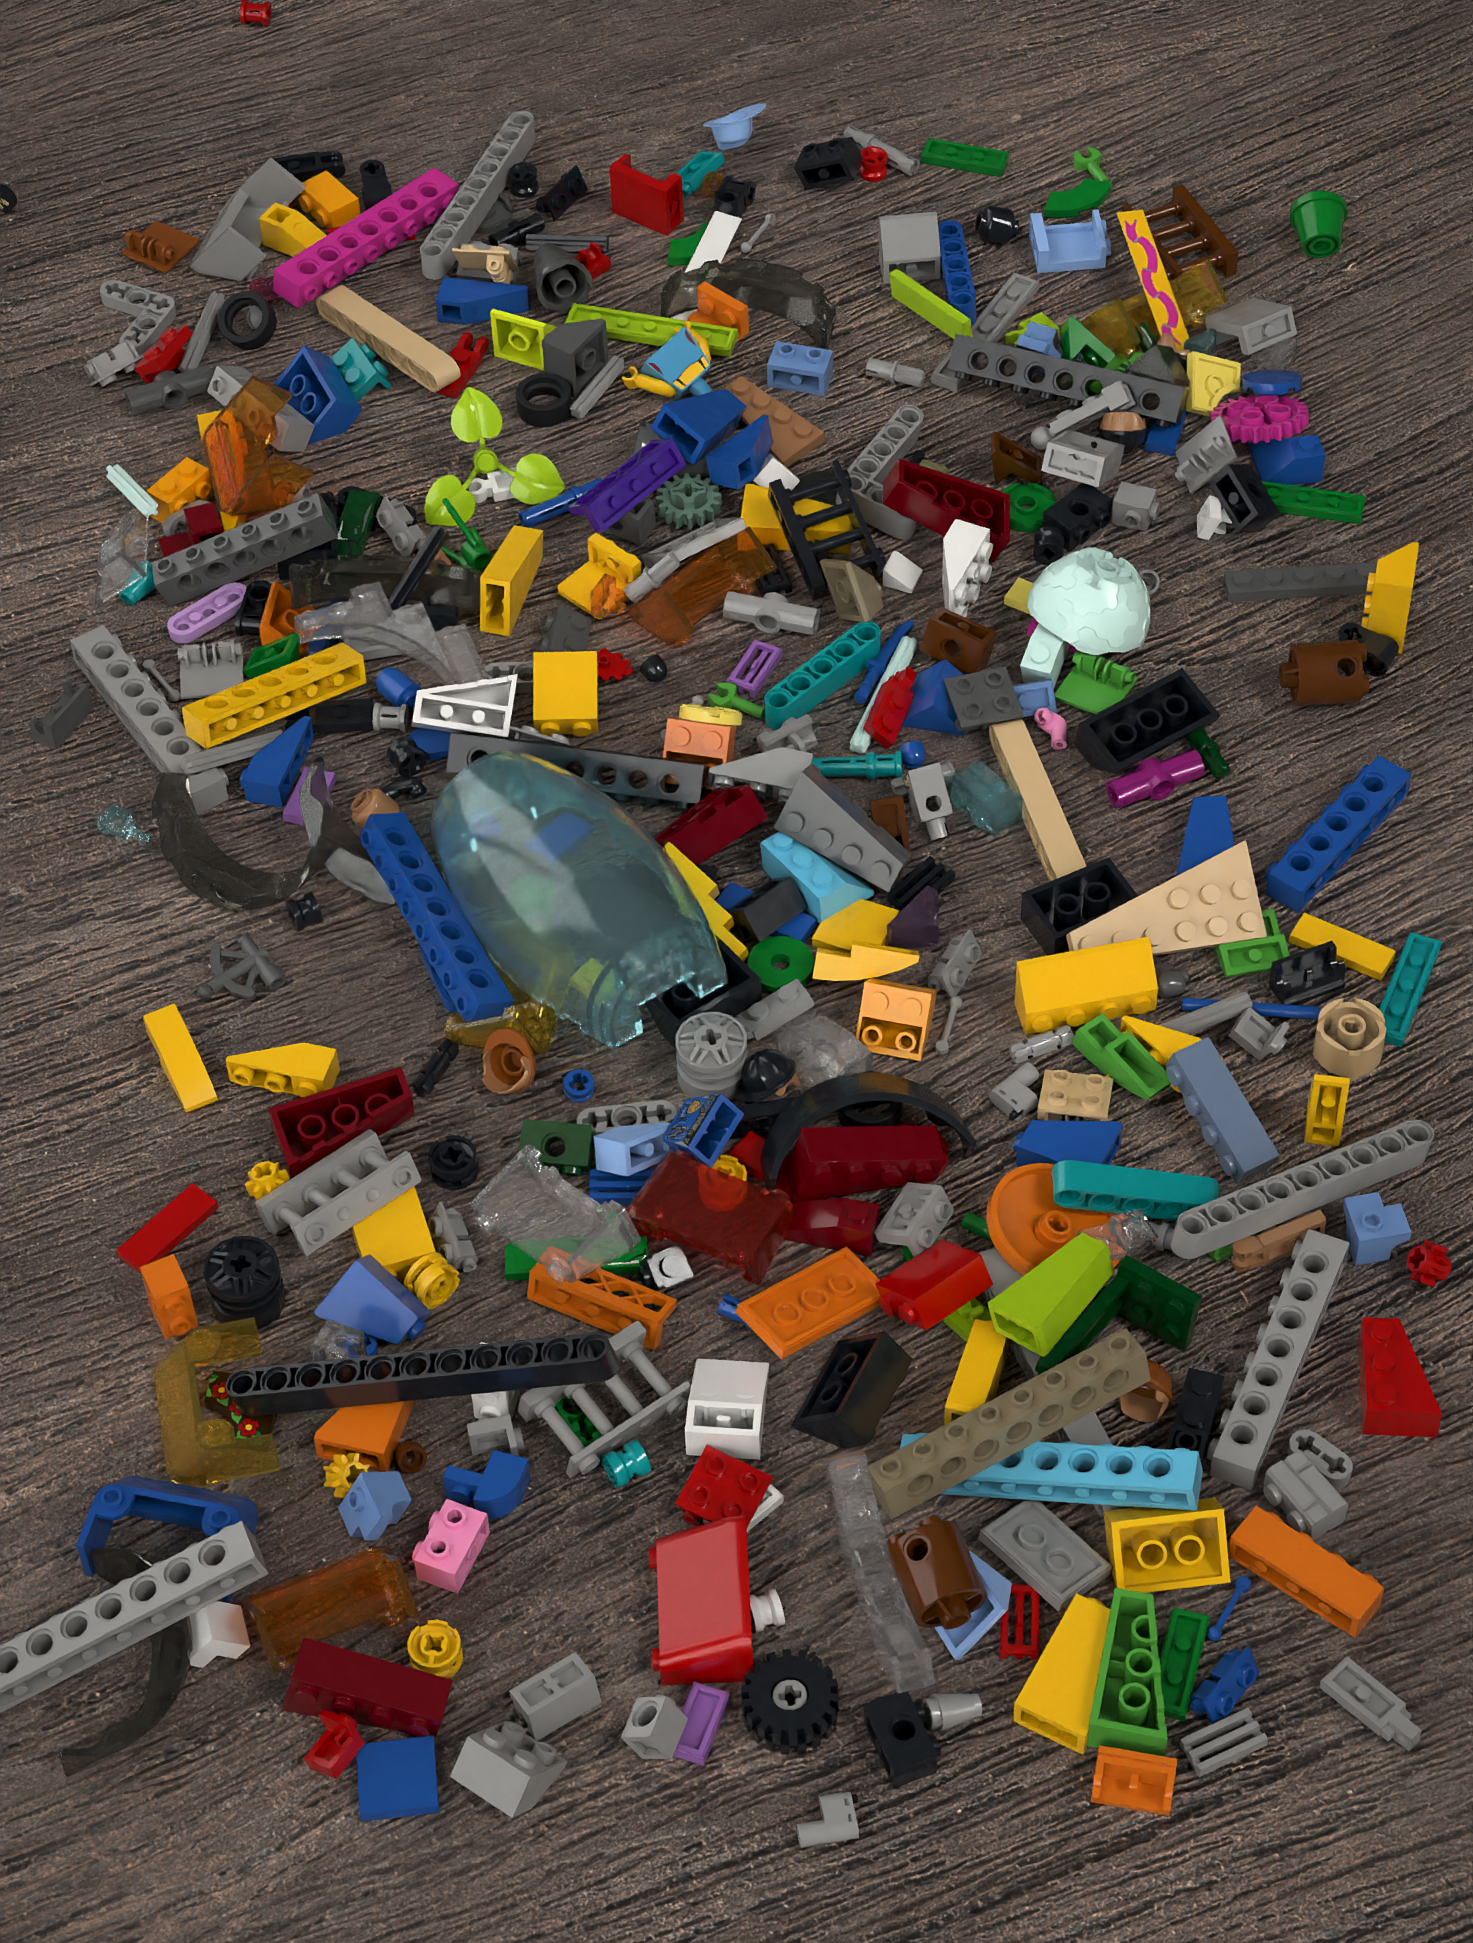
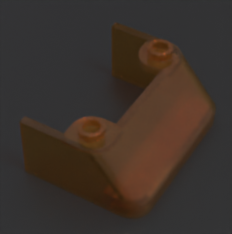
M253 375L210 423L202 439L218 509L230 516L281 509L291 503L294 496L314 475L313 470L274 453L269 459L267 458L265 448L276 439L278 434L275 416L291 399L292 394Z
M748 526L704 551L662 583L660 588L653 590L627 612L635 623L668 645L675 643L679 647L693 637L692 633L696 631L694 629L695 624L725 602L728 591L748 594L757 587L754 581L775 570L777 565Z
M385 1546L365 1550L254 1593L242 1600L266 1664L273 1673L296 1663L303 1637L322 1641L370 1621L383 1622L384 1626L387 1627L404 1621L406 1619L405 1614H408L412 1619L419 1616L400 1559Z

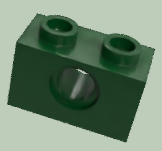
M523 1119L518 1161L522 1166H527L526 1171L545 1174L548 1168L560 1169L562 1175L581 1177L582 1172H590L592 1170L596 1130L593 1125ZM557 1141L564 1142L566 1148L562 1155L552 1157L548 1154L552 1143Z

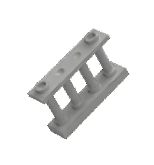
M368 1129L256 1201L255 1205L267 1231L275 1235L290 1225L302 1253L308 1256L422 1180L410 1152L405 1151L389 1161L376 1132Z
M638 1320L608 1340L619 1362L623 1359L626 1361L631 1360L661 1398L643 1408L617 1374L611 1379L604 1381L632 1416L625 1422L614 1427L584 1390L586 1383L532 1388L520 1397L518 1413L528 1422L536 1416L538 1418L543 1417L573 1455L569 1458L566 1471L570 1478L580 1472L582 1474L589 1473L600 1463L602 1455L613 1451L668 1413L670 1416L676 1415L688 1404L687 1399L691 1389L689 1382L685 1381L672 1389L642 1352L647 1330ZM565 1397L568 1399L573 1398L602 1435V1437L587 1447L582 1444L555 1409L556 1403Z

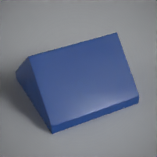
M946 659L917 674L915 682L910 688L914 692L912 701L901 726L964 736L963 731L957 732L955 719H957L944 683L946 678L963 674Z

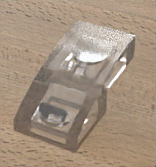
M1141 1209L1113 1215L1107 1224L1080 1230L1076 1235L1078 1236L1083 1232L1105 1242L1111 1251V1261L1138 1251L1158 1239V1235Z

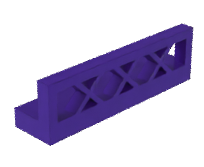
M673 439L652 440L569 506L568 509L572 515H586L596 533L604 532L682 469L686 462Z

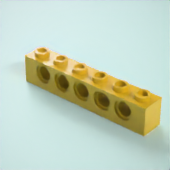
M342 642L182 707L186 736L205 749H208L366 684L364 657Z

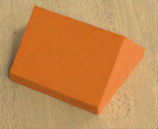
M275 581L271 585L259 627L262 646L296 632L300 636V659L305 658L308 645L324 615Z

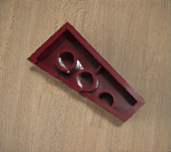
M402 1067L268 1108L272 1130L290 1179L368 1129L376 1132L377 1136H380L414 1116L412 1094Z

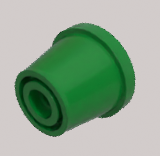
M1317 190L1306 193L1295 200L1289 210L1290 222L1297 231L1303 252L1312 258H1326L1337 253L1341 248L1343 225L1348 215L1347 204L1343 197L1330 191Z

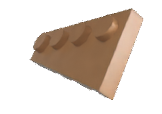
M740 376L722 388L728 389L747 406L739 420L743 421L747 426L762 415H768L773 437V444L769 453L787 468L825 441V432L744 377Z

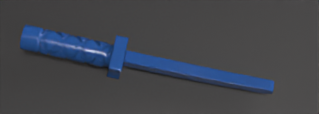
M908 620L900 624L883 646L876 659H869L865 679L854 696V700L857 703L864 704L875 683L879 678H882L886 666L891 660L901 638L907 636L914 627V621Z

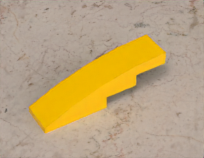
M668 842L665 845L668 858L679 885L696 915L716 941L722 940L745 962L749 955L747 947L729 932L735 925L733 918L714 900L720 894L717 884L673 844Z

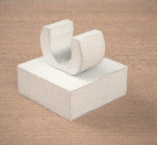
M1210 495L1197 514V537L1209 540L1214 532L1225 534L1226 523L1224 522L1232 524L1225 509H1221L1219 499Z

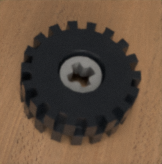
M783 1649V1657L777 1658L775 1652L767 1654V1663L764 1664L759 1659L753 1664L754 1673L748 1670L745 1675V1685L742 1684L741 1699L744 1725L748 1732L752 1730L754 1741L759 1744L765 1739V1749L773 1752L775 1746H780L781 1754L789 1755L790 1748H797L798 1754L806 1753L807 1744H811L813 1749H816L821 1745V1736L825 1739L831 1736L832 1726L836 1727L838 1721V1683L836 1678L833 1679V1671L828 1665L822 1669V1659L815 1655L810 1661L806 1651L799 1650L797 1657L791 1656V1649ZM788 1692H791L794 1698H797L795 1705L788 1706L787 1701L784 1700L785 1693L788 1695Z

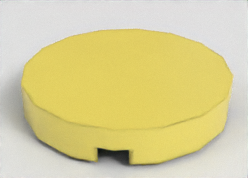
M682 704L680 706L679 718L711 724L742 725L743 714L739 710L716 706L715 708L704 707L698 704Z

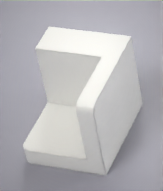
M769 453L758 476L753 481L759 486L769 488V482L781 479L785 489L793 490L800 480Z

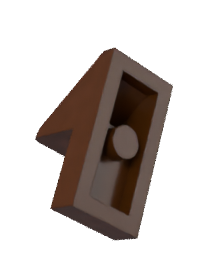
M996 431L990 434L991 458L996 485L1011 472L1018 478L1025 479L1030 483H1037L1042 479L1041 456Z
M898 795L869 800L871 820L878 827L882 826L911 853L903 796Z

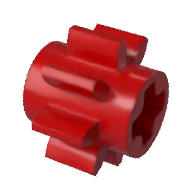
M1424 1240L1422 1246L1412 1248L1407 1256V1267L1413 1271L1410 1279L1430 1287H1435L1436 1281L1445 1280L1450 1274L1452 1261L1449 1257L1445 1256L1448 1248L1428 1240Z

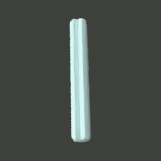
M120 465L107 466L108 474L106 477L144 516L149 517L151 514L154 516L158 514L156 510L158 503Z

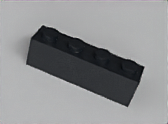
M1181 668L1080 722L1073 744L1091 767L1118 774L1219 719L1220 714L1184 669Z

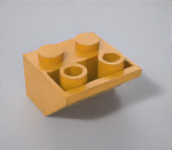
M874 978L867 980L864 983L854 1049L921 1061L932 1024L937 990Z

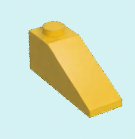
M1314 1074L1307 1103L1304 1143L1339 1146L1350 1078Z

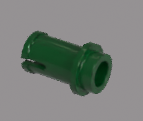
M1144 321L1138 325L1144 336H1142L1137 327H1134L1129 332L1132 333L1147 359L1151 360V348H1155L1158 341L1148 327L1147 322Z

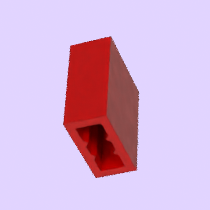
M941 1239L875 1285L881 1296L879 1297V1304L887 1315L897 1317L907 1324H913L927 1331L993 1286V1283L980 1254Z

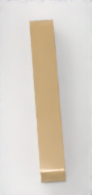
M338 285L316 298V307L325 320L362 345L367 343L378 356L435 393L460 378V369L451 356L344 285Z
M1020 718L990 725L989 737L992 748L1049 882L1087 867L1023 719Z

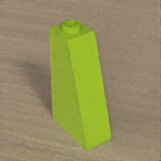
M1082 1232L990 1300L987 1304L995 1331L1042 1357L1048 1355L1114 1274L1110 1259L1111 1251L1107 1244Z

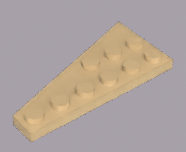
M1246 840L1071 931L1066 935L1069 951L1149 936L1153 956L1267 937Z

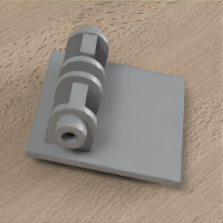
M1221 415L1175 451L1180 465L1174 474L1180 482L1186 481L1189 492L1193 494L1237 458Z
M234 640L218 642V648L216 647V642H212V649H207L206 642L202 643V650H200L199 644H184L183 648H178L181 699L208 697L244 682L242 672L243 646H241V642L235 643Z

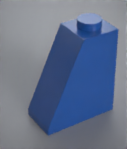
M1031 1120L1026 1131H1020L1014 1142L1013 1151L1017 1152L1016 1167L1034 1163L1056 1164L1064 1160L1110 1165L1121 1145L1123 1124L1115 1121Z
M370 1254L354 1261L314 1311L320 1318L395 1344L408 1339L416 1340L427 1328V1324L424 1321L432 1313Z

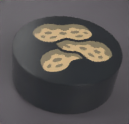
M0 184V211L8 213L17 205V198L8 186Z

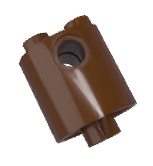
M1357 640L1291 643L1288 663L1279 664L1280 687L1290 688L1291 700L1294 706L1360 703L1363 695L1369 693V677L1367 674L1363 675L1362 663L1367 660L1366 644L1358 643ZM1337 668L1342 669L1346 677L1340 675Z
M932 1515L924 1518L919 1523L920 1527L908 1533H898L891 1536L886 1542L889 1548L888 1556L917 1625L925 1628L942 1626L944 1629L950 1630L966 1624L971 1619V1613L976 1611L986 1601L987 1592L957 1523L942 1521L940 1515Z

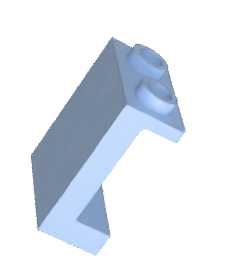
M1098 209L1092 210L1091 222L1044 226L1042 213L1030 214L1029 237L1037 273L1106 268V256L1111 255L1110 238H1105L1107 235L1105 219L1101 220Z

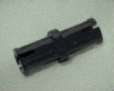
M534 213L532 216L519 222L512 221L508 224V227L490 234L488 237L491 246L520 244L525 241L527 234H534L544 230L545 223L539 213Z

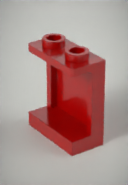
M624 154L611 165L609 176L613 213L666 236L672 233L684 221L682 176L672 172L663 182L632 169L631 156L628 154Z

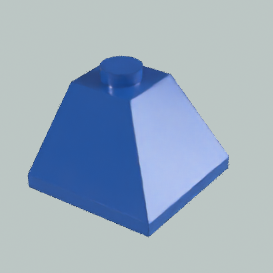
M1318 435L1285 438L1281 441L1270 440L1269 443L1265 441L1256 444L1249 443V449L1261 481L1288 485L1322 482L1325 453Z

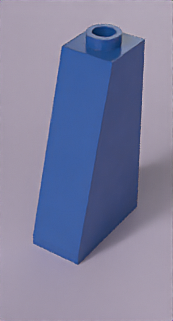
M722 389L663 404L651 429L663 439H673L681 455L692 465H695L735 430L747 406L728 389Z
M1226 795L1193 797L1176 876L1235 846Z

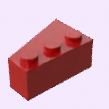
M1362 1317L1358 1338L1362 1434L1437 1437L1442 1412L1400 1319Z

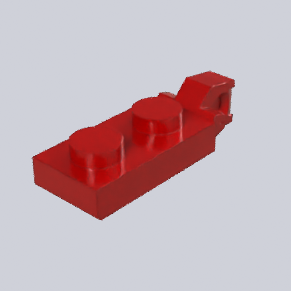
M909 666L900 672H896L895 676H890L886 682L882 683L863 727V730L886 749L894 745L914 694L910 688L915 682L917 673Z

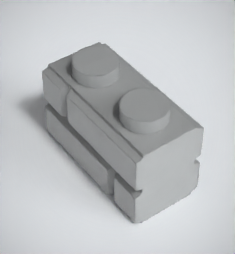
M1299 1449L1286 1457L1284 1461H1279L1266 1471L1263 1485L1264 1495L1271 1505H1279L1287 1514L1286 1518L1290 1527L1295 1531L1306 1533L1313 1540H1316L1324 1535L1326 1531H1330L1342 1524L1346 1519L1348 1503L1302 1450Z

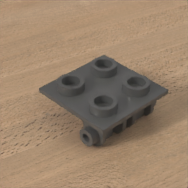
M1005 666L944 679L957 719H955L957 732L963 731L965 734L968 731L979 729V726L984 730L987 729V724L993 725L1023 717V712Z

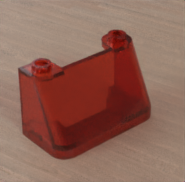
M677 1150L676 1153H667L630 1202L624 1217L634 1236H647V1241L650 1240L652 1234L659 1241L667 1238L723 1261L728 1269L732 1270L734 1266L738 1270L745 1271L743 1279L760 1286L796 1211L793 1204L789 1201L790 1196L784 1191L777 1188H771L770 1191L698 1163L690 1154Z

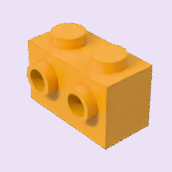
M188 457L146 490L158 503L156 508L158 514L156 516L151 514V517L164 524L168 516L200 499L208 501L214 496L210 470Z

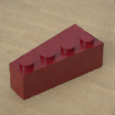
M898 459L883 481V504L944 537L955 519L990 529L989 542L993 544V549L989 561L993 563L1010 542V494L902 459Z
M936 1125L802 1127L786 1167V1173L793 1203L905 1186L907 1182L923 1183L935 1181L943 1166L945 1157Z
M303 1637L282 1711L319 1717L323 1709L336 1714L344 1712L352 1717L357 1724L407 1732L419 1737L434 1735L436 1738L453 1680Z

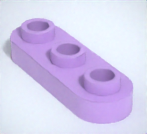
M236 582L225 584L173 615L167 623L170 638L176 643H189L234 617L238 609H240L247 587Z

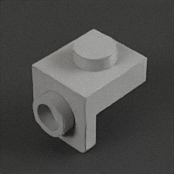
M1248 1007L1242 1012L1228 1036L1260 1061L1269 1053L1276 1055L1287 1042L1284 1035L1290 1025L1284 1021L1275 1028Z
M510 1415L496 1418L485 1417L467 1424L472 1456L505 1448L509 1449L510 1454L519 1456L518 1450L524 1449L520 1427L513 1428Z

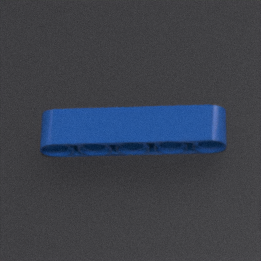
M954 220L943 221L938 224L941 273L946 300L949 305L970 318L971 326H973L977 320L976 296L962 225Z

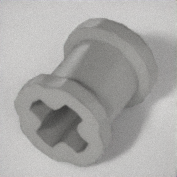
M377 702L374 704V731H380L381 728H390L407 732L409 723L408 704H402L401 707L382 706L381 703Z

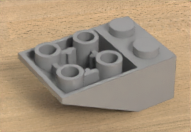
M780 747L714 766L709 769L708 785L714 786V789L750 785L758 800H765V797L778 799L777 803L785 805L801 772L812 763L813 753Z

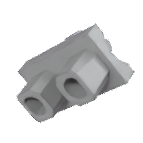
M807 714L798 719L791 717L784 721L781 728L772 733L765 731L757 735L756 739L759 750L763 753L782 747L807 752L808 749L818 745L812 729V717Z

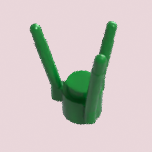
M444 498L442 500L443 504L467 538V541L461 547L462 557L444 546L441 547L442 551L447 557L459 563L464 570H467L469 567L475 571L484 569L492 560V553L486 548L476 528L471 526L469 530L449 500Z

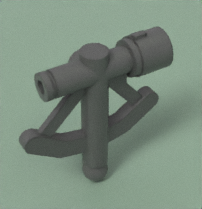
M246 934L238 940V944L245 952L221 950L218 944L211 946L210 966L215 978L207 982L206 986H201L198 990V995L202 999H207L212 993L215 994L224 988L231 995L254 1000L256 994L252 988L257 976L260 975L261 979L272 991L282 987L286 982V977L281 972L282 969L279 965L269 962L270 956L265 948L261 947L259 949L251 937ZM221 957L241 960L226 971L221 966ZM250 971L246 986H241L234 982Z

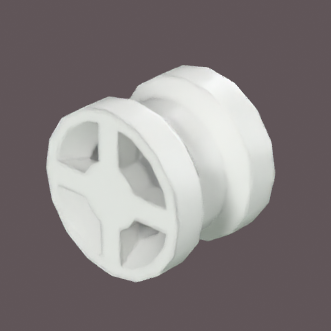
M775 1588L767 1589L765 1594L761 1596L750 1595L751 1627L755 1633L763 1631L765 1626L771 1624L777 1627L785 1624L783 1608Z

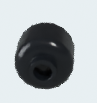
M988 205L983 211L978 212L975 222V233L979 234L981 241L1006 245L1012 237L1017 236L1019 221L1015 220L1014 212L1011 209Z

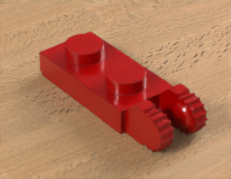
M464 332L461 335L457 347L455 346L449 354L457 363L461 376L435 393L452 398L459 396L481 365L485 353H487L489 348V339L487 337H480L475 343L474 350L470 351L469 348L473 343V334Z

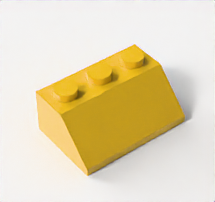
M1412 542L1377 561L1376 573L1369 572L1366 591L1373 592V594L1366 595L1363 613L1369 614V617H1362L1361 626L1393 638L1399 646L1398 654H1402L1413 590L1419 543Z
M1216 1498L1199 1499L1197 1511L1147 1507L1104 1511L1106 1543L1110 1564L1113 1567L1112 1574L1115 1588L1149 1593L1231 1583L1224 1508Z

